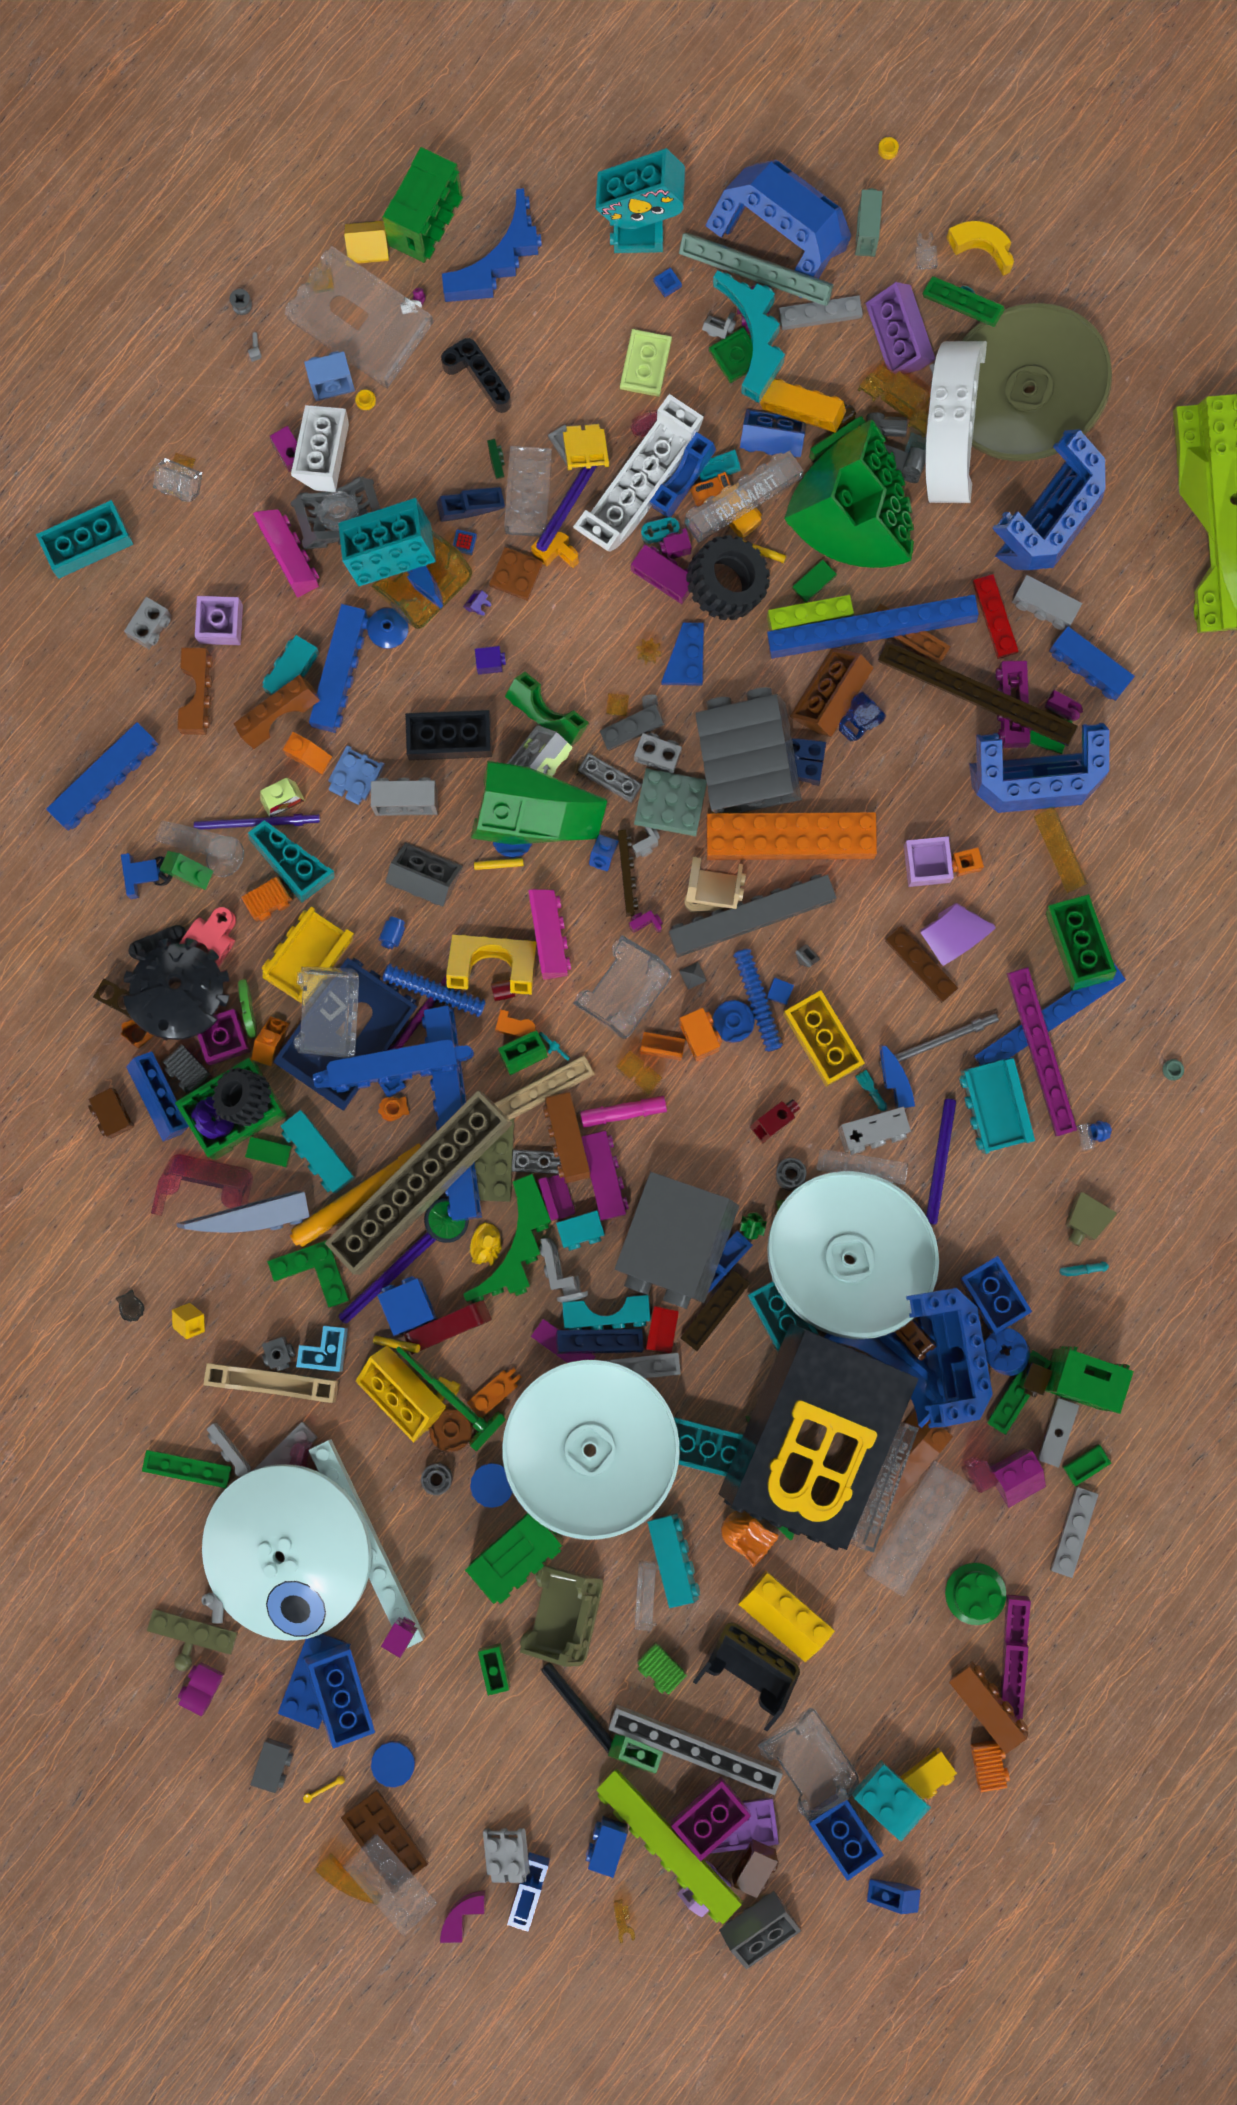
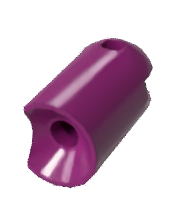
M1053 690L1044 706L1046 709L1070 721L1078 720L1083 712L1080 703Z

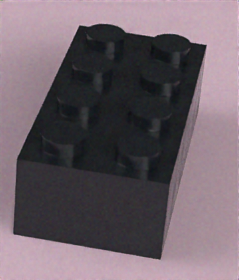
M489 710L405 713L406 754L409 761L492 757L491 715Z

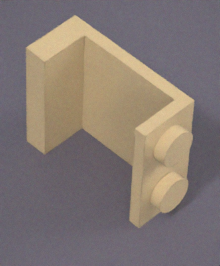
M693 857L686 901L737 909V903L742 901L744 889L740 888V886H744L746 874L742 873L743 864H739L736 876L700 870L701 858Z

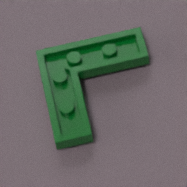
M326 1241L267 1261L274 1282L315 1268L328 1308L350 1301L334 1253L325 1244Z

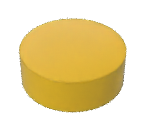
M885 137L879 143L878 153L883 159H893L898 153L899 144L894 138Z

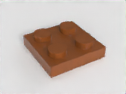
M504 547L489 585L492 588L528 601L542 569L543 561Z

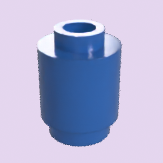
M389 917V920L385 921L378 939L382 942L381 946L391 950L393 947L399 946L405 931L404 921L396 917Z

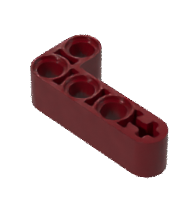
M483 1300L404 1334L406 1342L419 1344L420 1351L472 1328L491 1321L492 1318Z

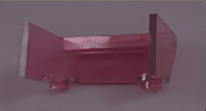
M176 1154L170 1158L159 1178L151 1214L162 1216L167 1195H173L179 1190L181 1180L221 1188V1201L228 1208L245 1205L248 1203L253 1175L248 1169Z

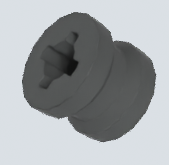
M236 289L230 294V303L235 313L246 315L252 310V301L247 291Z

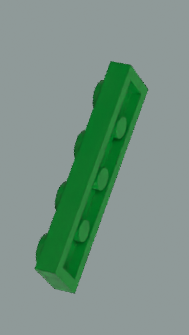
M932 276L922 293L923 297L992 327L996 326L1005 310L1001 304Z
M1031 1350L1029 1362L1048 1368L1051 1361L1036 1351ZM1026 1368L1014 1377L986 1422L1004 1435L1007 1434L1030 1395L1024 1393V1388L1019 1387Z
M146 1450L142 1472L221 1488L228 1487L232 1466L153 1450Z

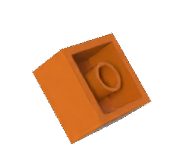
M703 1008L679 1018V1026L696 1062L719 1052L722 1043L718 1031L714 1032L712 1029V1023L714 1022L709 1011L705 1012Z

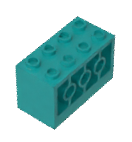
M416 498L338 523L342 561L358 586L436 562L431 523Z

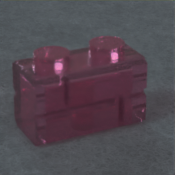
M975 1456L964 1461L965 1465L962 1471L965 1477L969 1479L968 1482L972 1490L982 1493L997 1485L998 1481L994 1473L991 1472L992 1470L987 1461Z

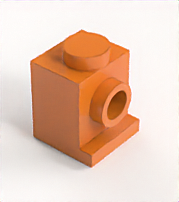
M978 847L952 855L953 873L956 872L957 877L981 872L984 868ZM966 861L968 867H962L961 862Z

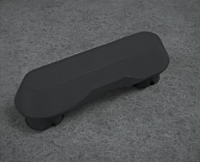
M174 925L153 935L136 940L129 946V955L136 959V955L143 949L149 953L160 947L158 942L162 939L168 938L171 940V944H179L185 936L186 930L180 925Z

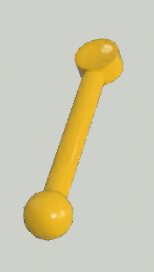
M338 1776L335 1781L312 1794H305L303 1801L310 1803L315 1796L337 1784H343L345 1778Z

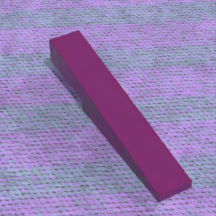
M1006 1595L1000 1697L1003 1701H1008L1014 1709L1013 1713L1015 1716L1023 1720L1031 1601L1028 1596Z

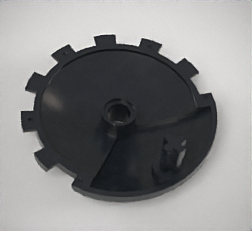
M168 938L160 940L158 942L160 947L147 953L145 949L141 950L135 957L139 963L134 971L127 970L124 975V982L130 983V995L123 996L124 1004L130 1017L144 1031L163 1038L165 1041H168V1039L191 1038L205 1032L218 1020L214 1016L220 1005L226 1007L229 1001V995L223 994V982L230 981L227 969L220 971L215 963L219 958L217 953L212 949L207 953L196 947L198 942L193 939L186 938L184 944H171V940ZM175 982L181 983L180 987L176 989L170 988Z

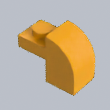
M557 532L545 552L536 548L538 540L531 546L532 554L543 561L546 567L557 556L561 557L572 568L579 563L578 552L569 545V536L562 532Z

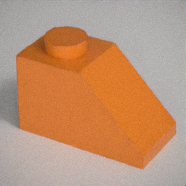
M292 732L282 749L287 757L323 775L332 759V756L295 732Z

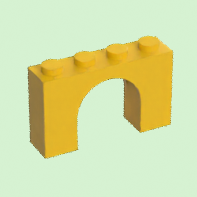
M452 935L446 974L447 988L468 990L470 973L474 964L485 958H499L507 962L512 969L510 993L532 995L537 942L507 938H488L485 936Z

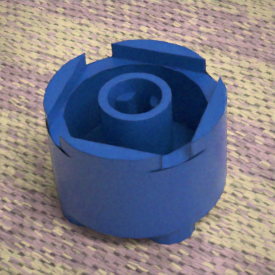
M1005 1328L997 1334L993 1332L984 1342L987 1362L994 1371L1003 1375L1014 1376L1021 1373L1027 1367L1030 1359V1348L1024 1337L1017 1331ZM1007 1348L1010 1350L1009 1356L1004 1354V1350Z

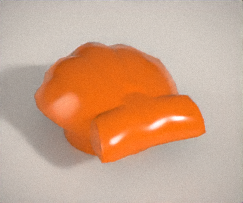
M386 1097L379 1104L378 1113L386 1121H395L403 1115H409L406 1097L400 1099Z

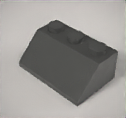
M405 842L390 863L385 883L443 907L451 896L463 866Z
M773 1891L765 1895L752 1907L746 1908L735 1919L726 1922L719 1931L730 1951L747 1970L800 1933L801 1929L783 1901Z

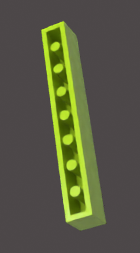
M618 1769L614 1770L596 1789L599 1793L597 1795L598 1798L605 1805L609 1803L613 1807V1814L621 1822L625 1820L629 1824V1831L637 1839L641 1837L645 1841V1848L652 1855L656 1853L661 1858V1865L668 1872L672 1870L678 1876L676 1881L684 1889L688 1887L694 1893L692 1898L700 1906L704 1904L710 1910L708 1915L716 1923L720 1921L724 1924L742 1905L743 1901L704 1860L700 1862L671 1825Z

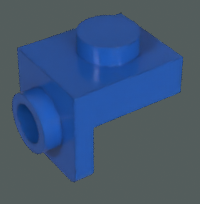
M599 834L591 851L589 865L608 871L619 841Z

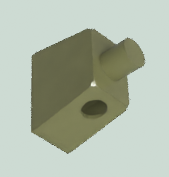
M1083 1192L1077 1193L1066 1221V1226L1073 1229L1068 1241L1076 1246H1080L1085 1237L1089 1240H1095L1117 1213Z

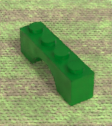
M523 672L514 679L505 695V698L512 705L522 710L530 719L544 728L557 732L571 746L579 741L589 725V722L574 710L566 714H559L550 710L542 699L541 684L526 672Z

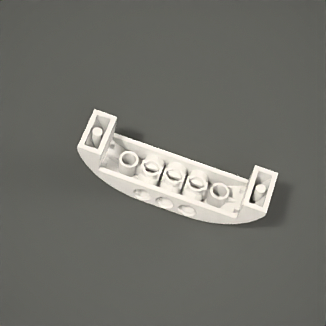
M945 341L939 347L933 371L926 438V484L929 503H971L972 481L969 476L979 370L980 363H985L986 341Z
M669 394L657 410V421L593 510L591 512L585 510L573 526L574 529L607 551H612L620 546L652 507L650 500L660 485L667 482L675 473L683 458L686 446L695 433L699 431L704 417Z

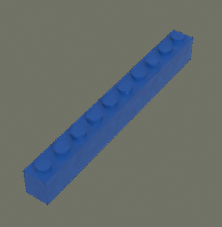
M975 595L768 631L771 659L910 633H919L921 631L975 623L978 620L979 613Z
M443 1006L424 1010L422 1024L427 1031L425 1043L449 1039L456 1047L459 1046L454 1009L450 1006ZM459 1062L460 1067H454L455 1070L452 1072L442 1073V1070L433 1071L434 1074L430 1084L432 1091H435L436 1099L433 1100L435 1112L438 1113V1120L436 1121L437 1131L466 1103L461 1062ZM475 1162L445 1191L446 1195L449 1196L450 1202L447 1206L448 1215L452 1217L453 1221L482 1218Z

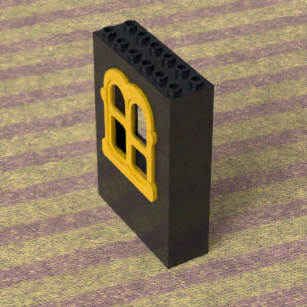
M790 1323L718 1494L724 1498V1503L730 1505V1508L743 1513V1511L750 1513V1516L758 1520H768L770 1524L778 1528L783 1526L788 1528V1531L799 1536L803 1534L809 1540L816 1543L821 1541L831 1549L838 1551L840 1547L847 1550L919 1378ZM805 1419L824 1425L827 1429L821 1445L816 1451L796 1443L797 1435ZM837 1432L853 1437L858 1441L847 1470L843 1474L823 1466L825 1456ZM795 1452L812 1459V1466L802 1488L795 1493L783 1491L779 1480L790 1453ZM820 1475L834 1480L840 1485L833 1501L825 1506L815 1504L811 1497L814 1482Z

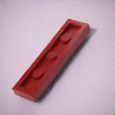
M994 574L973 580L972 583L997 659L1017 654L1019 650Z

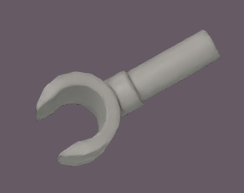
M256 332L252 333L254 348L248 350L252 362L262 357L258 347V335Z

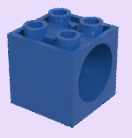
M413 1276L401 1281L402 1285L398 1287L395 1285L387 1286L381 1289V1294L377 1295L393 1336H398L437 1319L422 1279H416Z

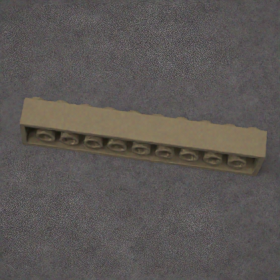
M477 1091L325 1244L352 1274L361 1275L513 1123L484 1093Z

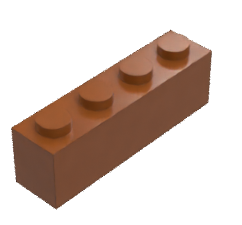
M570 1092L546 1097V1105L542 1107L545 1118L549 1117L551 1125H547L550 1138L554 1137L556 1144L552 1145L554 1157H559L561 1164L557 1165L559 1177H564L565 1184L590 1178V1170Z
M971 1661L955 1673L949 1683L1004 1753L1007 1754L1027 1739L1029 1734L1027 1731L1028 1727L1022 1719H1018L1015 1716L1011 1704L1008 1701H1003L999 1696L1000 1692L995 1684L989 1683L984 1677L986 1675L983 1669Z

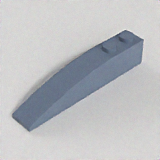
M293 1191L176 1224L178 1228L188 1230L233 1233L267 1228L277 1230L283 1228V1224L290 1223V1225L302 1223V1219L310 1216L305 1192Z

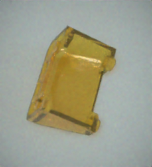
M432 531L436 562L426 566L439 587L444 607L469 582L472 577V569L460 550ZM407 572L400 573L394 581L388 577L376 581L371 586L387 604L415 629L423 628L441 610L414 589L407 578L409 575Z

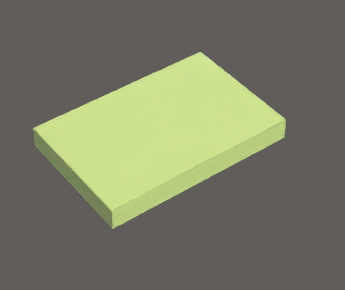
M632 329L620 383L621 390L660 397L672 342L671 336Z

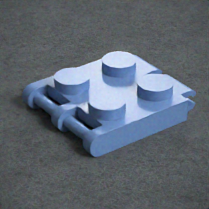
M347 745L328 780L331 783L329 791L341 797L347 791L345 798L359 805L362 799L367 800L371 793V781L378 779L385 763H378L368 758L367 754L364 753L362 755Z

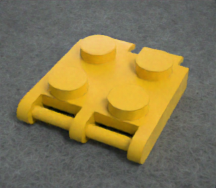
M599 424L585 425L582 431L581 425L566 426V432H563V442L568 470L576 467L590 469L591 466L600 465L609 467L604 429H600Z

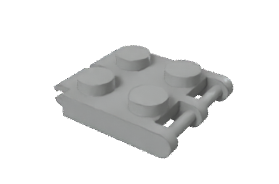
M485 1828L483 1830L486 1869L487 1875H491L492 1883H506L508 1881L509 1883L526 1882V1875L530 1873L525 1829L519 1828L518 1831H508L507 1828H502L500 1831H491L490 1828ZM509 1835H518V1837H509Z

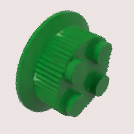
M968 1563L957 1568L949 1577L945 1588L946 1603L952 1614L960 1621L970 1625H983L993 1621L1002 1612L1006 1602V1587L1002 1577L990 1566L982 1563Z

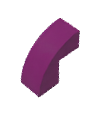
M485 1890L470 1893L453 1905L445 1918L440 1943L463 1942L464 1915L485 1913Z

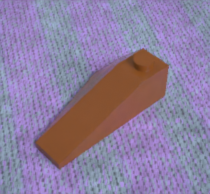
M915 1409L903 1423L894 1447L895 1450L897 1445V1449L904 1451L905 1454L897 1450L894 1453L893 1450L894 1455L903 1458V1460H897L898 1463H901V1466L892 1463L891 1460L888 1467H900V1469L895 1471L898 1475L891 1472L888 1467L885 1475L888 1473L896 1477V1479L890 1477L895 1483L893 1485L884 1481L883 1478L879 1489L889 1494V1498L896 1504L953 1438L942 1427L929 1428L930 1420L921 1428L918 1425ZM884 1482L887 1483L888 1490H892L890 1493L887 1492L886 1485H882Z

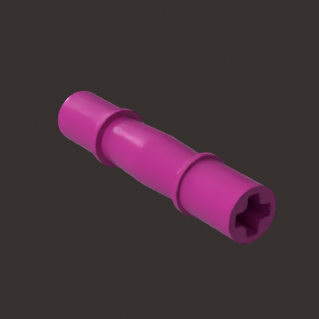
M664 1095L647 1099L641 1098V1101L621 1103L605 1108L601 1106L600 1108L580 1111L583 1128L601 1124L606 1125V1122L665 1113L667 1109Z

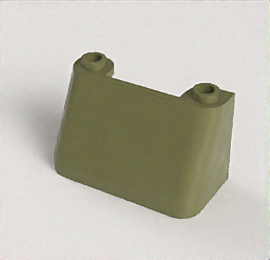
M545 1565L535 1576L537 1585L543 1589L534 1628L521 1637L520 1653L564 1667L581 1666L588 1655L602 1594L603 1581L593 1576Z

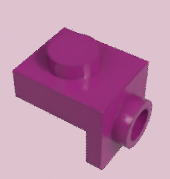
M650 910L643 915L638 913L633 916L629 927L634 934L652 923L656 932L659 933L662 930L661 925L663 923L658 914L654 915Z

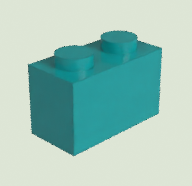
M597 1211L556 1223L563 1248H568L569 1251L581 1248V1243L589 1241L590 1245L601 1242V1237L605 1236Z

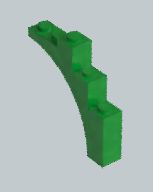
M533 1174L513 1181L517 1196L518 1221L511 1249L503 1263L492 1276L479 1286L463 1294L466 1302L471 1301L473 1304L485 1300L483 1296L490 1293L492 1296L505 1292L503 1289L505 1287L508 1288L509 1294L515 1293V1296L527 1293L526 1288L531 1287L522 1262L525 1261L526 1265L538 1260L537 1256L541 1255L532 1231L535 1229L537 1233L549 1228L548 1224L552 1223Z

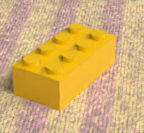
M822 990L784 1011V1018L826 1087L865 1064Z

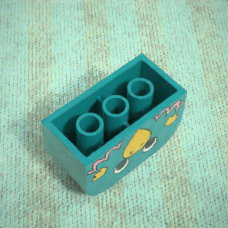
M665 148L599 171L597 175L595 209L613 225H618L619 228L637 229L677 216L684 208L685 166Z

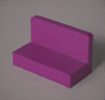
M555 1175L549 1178L538 1179L551 1222L575 1214L564 1177L560 1178L559 1175Z

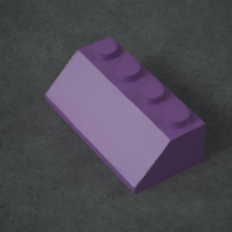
M895 282L865 303L890 378L921 370L936 360L911 285Z

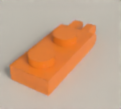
M514 1367L508 1373L503 1370L466 1402L478 1417H484L518 1387L516 1382L522 1377L520 1374L514 1379L510 1377L516 1372Z

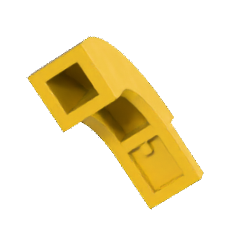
M981 221L963 222L949 228L946 239L955 255L972 248L982 249L993 257L1003 276L1011 272L1014 264L1013 256L1008 252L1011 241L999 228Z

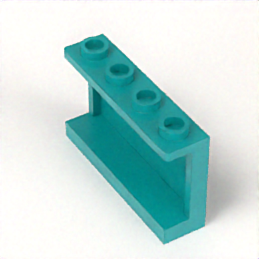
M663 220L637 229L619 228L618 225H613L610 222V226H614V232H610V245H614V253L663 252Z
M1006 1058L961 1070L962 1076H959V1081L962 1089L965 1088L967 1096L964 1097L967 1109H971L972 1117H970L972 1129H976L978 1138H975L978 1150L988 1154L994 1150L1035 1141L1014 1058Z

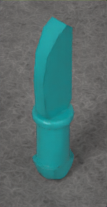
M1101 1261V1263L1060 1268L1059 1273L1064 1276H1078L1086 1273L1105 1272L1108 1270L1109 1265Z

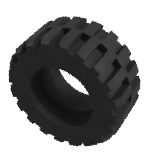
M724 535L723 538L718 536L713 538L712 541H708L689 563L687 568L689 572L686 574V581L690 582L687 586L689 593H693V601L700 604L699 608L703 612L705 610L708 611L709 616L714 618L719 616L720 620H727L728 618L730 620H737L739 617L746 616L766 596L770 580L767 579L770 576L769 569L765 567L767 565L765 558L760 556L761 552L758 548L755 550L752 547V543L749 541L744 542L743 538L738 536L734 539L731 535ZM715 564L729 566L738 574L742 584L741 592L730 591L719 583L714 571Z

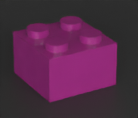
M235 1009L214 1015L218 1019L216 1023L205 1032L197 1035L205 1061L209 1065L251 1052L239 1014Z

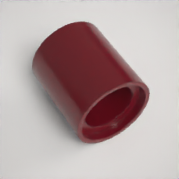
M510 979L491 983L495 1002L516 997L515 993H510Z

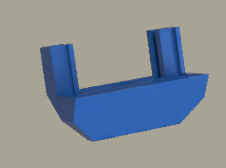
M777 159L745 167L723 191L705 225L722 238L725 233L727 235L731 234L743 210L747 207L805 251L795 271L817 279L820 278L831 258L846 251L852 236L841 207Z
M1080 429L1065 430L1060 441L1054 444L1053 448L1061 455L1065 462L1026 515L1023 517L1019 512H1016L1012 516L1010 512H1004L1002 519L992 528L1005 542L995 557L1014 570L1054 568L1102 502L1106 489L1105 458Z
M1104 723L1082 725V753L1003 760L1002 739H999L998 733L982 736L980 734L976 735L977 763H969L972 788L976 795L997 813L1082 805L1103 783L1109 773V729Z
M957 1288L906 1296V1299L910 1300L912 1312L909 1313L910 1318L917 1317L920 1327L937 1344L933 1351L929 1350L926 1353L925 1362L930 1370H935L938 1380L936 1382L940 1395H943V1403L925 1406L926 1410H929L931 1423L928 1424L929 1428L947 1427L980 1420L993 1393L977 1306Z

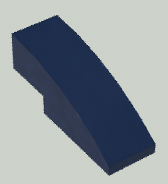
M501 487L463 490L460 494L440 496L436 502L441 522L470 518L505 508Z

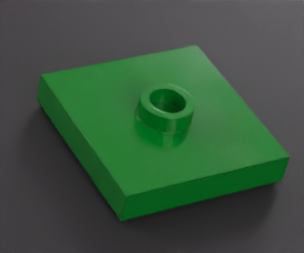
M744 327L709 347L708 351L729 383L748 373L753 356L752 340Z

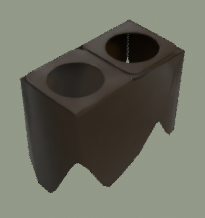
M103 978L93 998L131 1018L127 1009H121L118 1006V998L121 995H130L129 991L123 988L120 989L116 984ZM110 985L114 990L113 996L107 1000L102 999L100 996L104 993L106 987Z

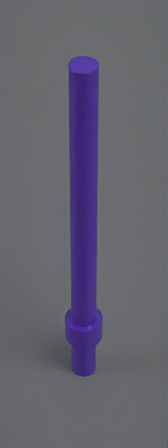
M298 813L293 816L195 821L194 830L255 827L264 820L272 826L290 824L304 826V824L320 823V815H303V813Z

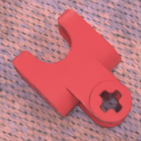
M219 907L213 911L207 921L198 917L179 944H184L185 939L189 938L198 942L196 947L205 945L208 951L212 949L219 956L215 961L219 968L235 943V940L228 936L236 924L235 914L225 907ZM224 916L227 918V921L224 922L220 918Z

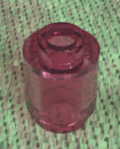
M655 410L647 411L632 419L630 428L635 437L639 436L642 439L648 434L657 421V412Z

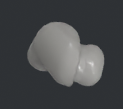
M214 1593L204 1594L201 1602L212 1610V1623H223V1603Z

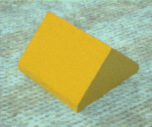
M383 221L345 224L344 235L349 264L389 261L388 241Z

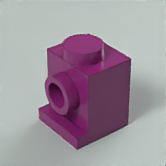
M686 528L682 529L681 534H668L666 538H663V542H659L661 554H665L666 558L675 559L691 554L692 547Z

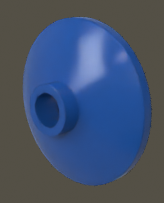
M384 608L376 611L370 617L367 631L369 638L375 645L384 649H391L405 641L409 632V626L406 617L400 611L393 608ZM389 623L391 624V627L389 629H385L383 627L384 624Z

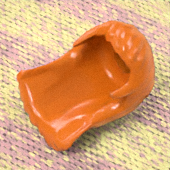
M738 1511L730 1513L721 1526V1535L725 1543L747 1558L752 1567H755L764 1558L779 1537L778 1534L766 1529L746 1511H743V1513Z

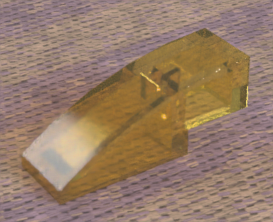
M329 1853L315 1869L328 1883L353 1898L377 1904L382 1897L353 1863L345 1869L332 1853Z

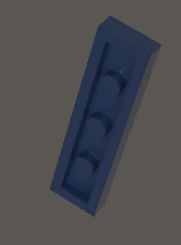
M642 1329L557 1330L556 1332L557 1354L643 1352L644 1350Z

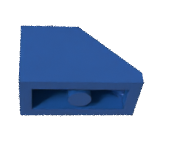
M870 1879L867 1902L899 1914L918 1913L921 1890L904 1883Z

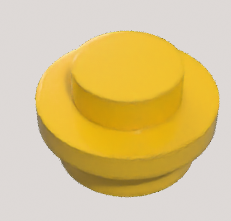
M361 390L356 395L355 402L361 410H370L376 404V397L370 390Z

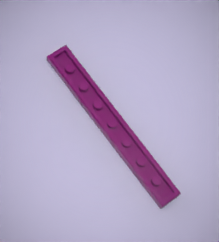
M1026 967L1006 973L1055 1136L1077 1131L1029 968Z

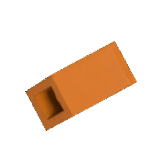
M270 1016L254 1041L251 1059L272 1066L273 1061L281 1050L290 1023Z

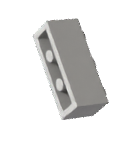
M1026 575L1012 601L1018 609L1033 613L1039 620L1051 622L1059 630H1065L1068 626H1071L1082 605L1081 602Z

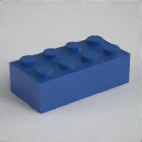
M347 1643L304 1658L327 1737L332 1748L334 1749L374 1734L375 1730L352 1652Z

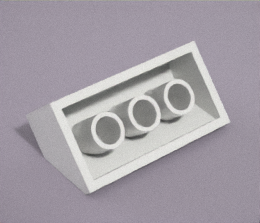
M305 405L291 475L316 491L336 492L349 427L346 409Z

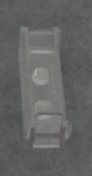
M639 1560L634 1630L652 1631V1626H657V1622H653L656 1570H659V1567H656L655 1561Z

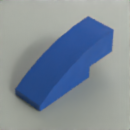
M427 566L407 571L409 574L407 578L414 589L441 609L443 607L442 596Z
M879 1045L884 1087L887 1089L893 1088L895 1107H915L913 1092L902 1066L887 1046Z
M738 1230L726 1242L708 1293L753 1246Z
M531 1852L528 1854L530 1873L526 1875V1882L519 1883L507 1925L529 1931L550 1858Z

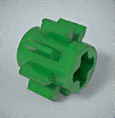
M749 1213L747 1217L742 1216L739 1230L743 1231V1235L746 1238L757 1239L759 1235L764 1236L767 1221H763V1217L758 1213Z

